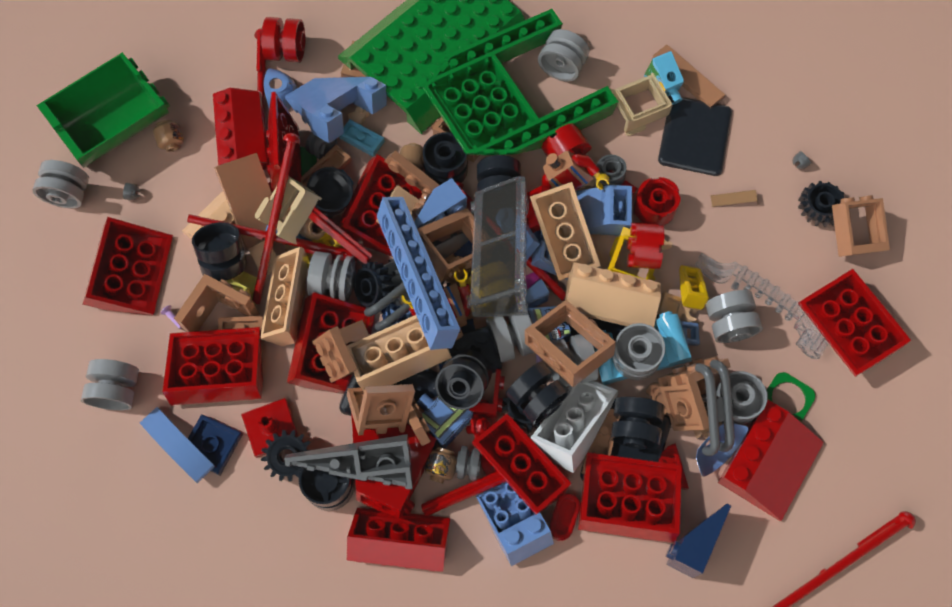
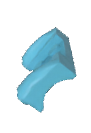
M672 311L660 314V318L656 320L654 328L663 337L665 354L657 371L691 362V353L678 314H673ZM610 358L598 368L603 385L628 379L617 371L613 358Z

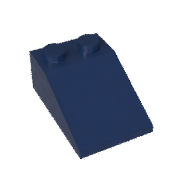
M725 504L679 541L676 540L674 544L671 543L665 556L669 558L666 565L691 578L703 574L731 505Z

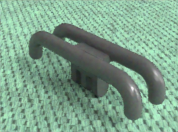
M404 283L400 284L376 304L364 310V314L370 317L383 310L392 302L396 306L401 305L399 309L386 319L375 324L377 331L390 327L409 312L410 306L404 304L401 299L403 295L406 301L411 302Z
M712 360L710 367L716 369L720 375L722 395L720 397L716 396L715 379L711 369L702 363H698L695 366V370L704 376L706 394H701L702 400L707 402L704 403L706 411H708L706 413L710 433V447L705 446L702 448V453L706 456H713L718 450L728 452L732 449L735 442L730 375L727 367L718 360ZM724 421L725 442H720L718 422Z

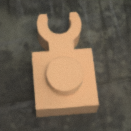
M664 292L657 314L660 315L664 312L672 311L673 314H678L679 319L682 317L685 322L694 323L696 318L690 316L689 312L695 314L699 309L684 307L680 297Z

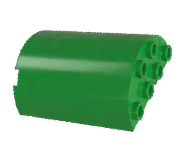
M123 52L36 105L83 168L169 113L167 108L170 105L163 96L158 95L159 91L154 84L147 83L149 79L142 70L138 72L137 69L139 67L132 58L128 59Z

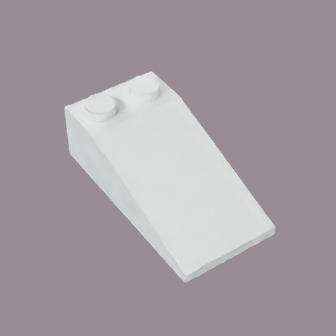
M595 381L579 382L574 387L569 386L570 393L563 401V404L551 416L544 419L531 436V440L553 464L572 473L575 472L586 456L618 395V390Z

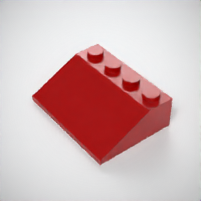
M271 92L268 130H266V136L269 141V147H267L269 165H267L270 182L268 185L271 193H273L278 184L283 156L287 147V141L283 140V137L288 133H295L300 138L299 126L276 92ZM296 143L289 177L301 182L300 144Z
M377 154L368 162L338 226L362 246L393 257L381 226L376 222L382 197H390L398 185L417 199L422 197V191L416 186L408 184L401 174L393 172L388 167V164L384 162L385 158Z
M107 216L82 305L108 311L153 316L173 235Z
M854 269L849 270L798 302L802 310L855 377L888 358L912 341Z
M313 292L304 302L287 383L308 389L343 394L350 375L331 383V377L321 362L320 358L322 356L319 355L316 345L312 341L334 327L338 326L341 329L361 320L370 336L375 315L367 317L364 314L366 309L364 307Z
M260 327L170 333L162 391L169 404L184 405L262 399L263 371Z
M767 400L764 410L752 421L748 432L717 483L775 519L782 521L824 442L790 412Z
M587 452L578 530L674 543L680 534L682 465Z

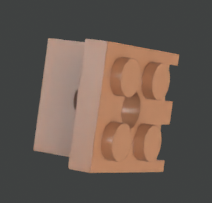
M204 274L174 319L185 332L199 331L218 301L245 316H258L260 313L255 307L256 303L251 300L249 293L242 289L236 291L227 281L221 279L219 282Z
M362 320L341 329L338 326L334 327L312 341L316 345L317 352L322 356L320 359L328 375L331 377V383L357 370L346 345L369 336Z
M717 356L704 359V361L702 358L694 359L689 362V366L680 365L672 368V373L657 378L674 431L705 430L709 428L708 416L697 381L704 379V376L695 370V366L698 363H702L708 366L713 374H716L718 371L710 367V362L718 360L728 369L731 367L728 358L718 359Z
M413 384L365 387L364 391L361 388H348L347 398L358 435H363L364 430L376 429L377 434H386L387 428H399L400 433L405 432L415 393Z

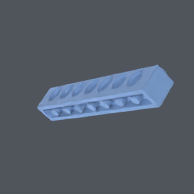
M382 197L377 219L430 350L452 348L460 327L403 197Z

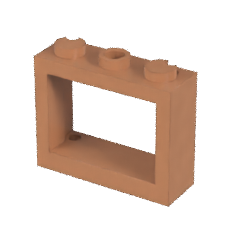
M468 208L417 229L441 282L449 278L451 280L455 279V272L456 277H458L460 273L464 272L463 269L469 272L481 263L486 264L494 258L493 254L498 247ZM461 229L478 251L448 264L431 242Z
M567 300L525 329V344L572 387L576 386L614 356L616 342L610 337V334L603 332L594 320L588 319L581 313L578 307L575 308ZM565 321L598 349L578 366L545 337Z

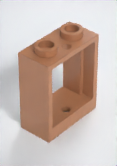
M873 195L859 197L860 201H855L854 197L840 199V204L832 205L839 257L890 250L883 198L873 199ZM865 207L870 244L854 246L849 209Z

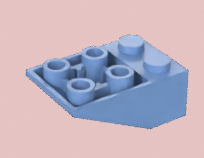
M452 178L436 187L414 221L416 228L418 229L467 208L466 195Z
M607 185L603 186V190L596 187L575 191L590 234L620 236L623 227L630 229L632 223V186Z
M507 482L476 496L511 566L554 544L551 531L540 513L536 515Z

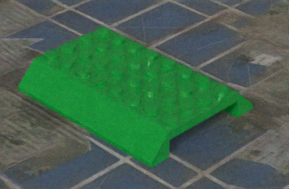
M406 0L338 55V59L351 70L356 67L366 77H373L385 84L386 95L406 113L407 122L422 134L437 119L441 118V115L424 91L423 86L433 77V73L437 68H440L448 54L524 21L525 18L522 12L509 0Z

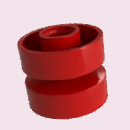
M266 17L261 32V47L264 59L280 61L284 55L285 61L300 63L303 59L306 45L303 20L287 18L284 24L282 18Z

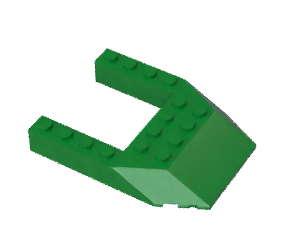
M549 9L448 54L440 68H437L433 73V77L423 86L424 91L466 155H513L542 149L544 141L549 136L553 138L557 135L555 131L564 125L572 123L580 130H583L613 115L619 101L609 87L606 86L538 118L503 67L502 63L546 44L549 35L554 30L561 29L563 23L553 9Z

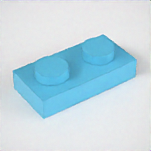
M351 119L343 127L344 134L339 136V139L372 157L375 156L385 142L384 137Z

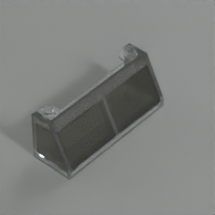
M525 176L514 177L475 192V201H471V213L474 214L471 295H467V308L471 309L473 317L528 315V303L526 302V257L529 199Z

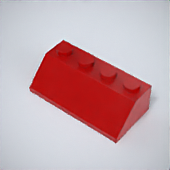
M230 87L213 93L218 165L257 153L261 166L268 164L261 92Z
M505 414L472 441V444L536 515L553 504L572 484L508 414Z
M357 507L347 536V560L443 572L450 518L403 513L400 520L375 509Z

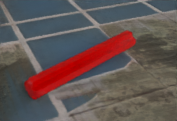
M314 207L308 218L363 264H367L373 256L372 253L318 208Z
M496 471L421 505L422 511L425 516H429L506 481Z

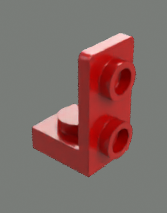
M496 369L493 404H489V401L481 399L477 405L469 409V411L473 412V415L478 414L487 418H497V412H502L503 398L498 397L499 389L504 390L505 376H501V369Z

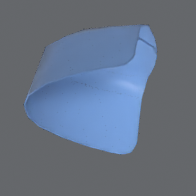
M268 68L264 78V92L268 107L270 108L271 92H276L287 110H289L291 105L286 101L285 95L297 89V85L287 74ZM272 79H280L282 86L278 89L271 88L269 83Z
M734 424L735 442L732 449L728 452L718 450L715 455L706 456L702 453V448L706 446L710 436L702 443L697 450L696 460L703 477L717 470L733 455L748 432L747 426ZM724 425L719 427L720 442H725Z

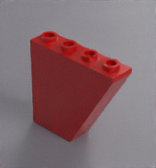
M351 412L353 443L408 434L413 489H405L404 486L394 484L390 486L384 485L383 482L373 480L363 481L355 479L356 501L400 520L425 471L424 467L431 451L436 449L437 439L427 432L431 442L422 446L411 425L408 423L406 424L405 432L401 433L399 428H387L386 434H377L376 429L364 430L363 435H358Z

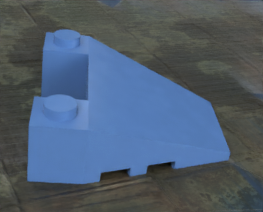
M373 77L314 78L285 95L286 101L296 113L302 116L303 122L310 126L311 132L327 143L344 134L343 116L340 110L353 103L371 114L387 106L386 85Z

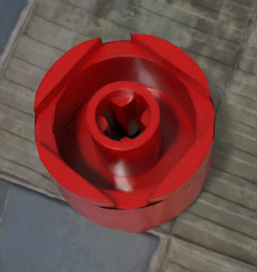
M572 123L555 131L557 135L553 138L549 136L542 144V150L546 156L551 153L559 156L565 151L586 155L592 149V146L580 129Z
M664 177L645 180L640 185L634 202V214L640 221L646 224H659L662 226L668 224L674 218L681 201L677 185Z
M631 223L630 236L633 237H628L627 250H630L631 254H628L627 267L660 269L663 259V253L661 252L662 245H664V226L659 224Z

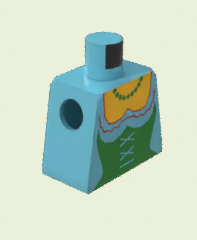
M670 51L653 58L644 77L654 73L672 105L682 101L679 89L683 85L684 79L672 52Z

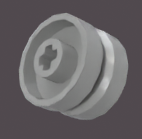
M554 30L549 35L545 46L538 56V63L549 76L560 81H574L580 74L582 65L585 64L590 50L588 44L579 35L568 30Z
M58 160L43 161L38 171L39 178L35 180L32 189L33 194L42 201L54 206L70 209L80 207L84 198L83 191L86 190L89 182V175L81 168L67 162Z

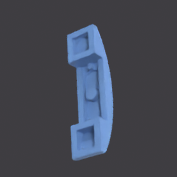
M158 407L140 422L150 436L196 483L200 482L215 467Z

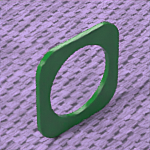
M785 372L778 373L766 390L767 400L773 402V390L781 383H792L798 386L804 394L805 404L801 411L792 415L802 422L815 400V392L811 387Z

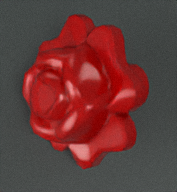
M474 414L470 420L471 425L466 426V432L474 434L476 439L490 427V422L483 415Z

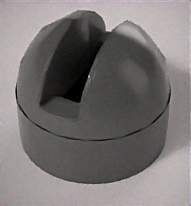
M799 151L792 160L793 165L796 162L800 163L797 169H804L812 163L802 151Z
M125 183L123 199L136 200L140 196L135 194L136 191H140L139 187L132 183Z

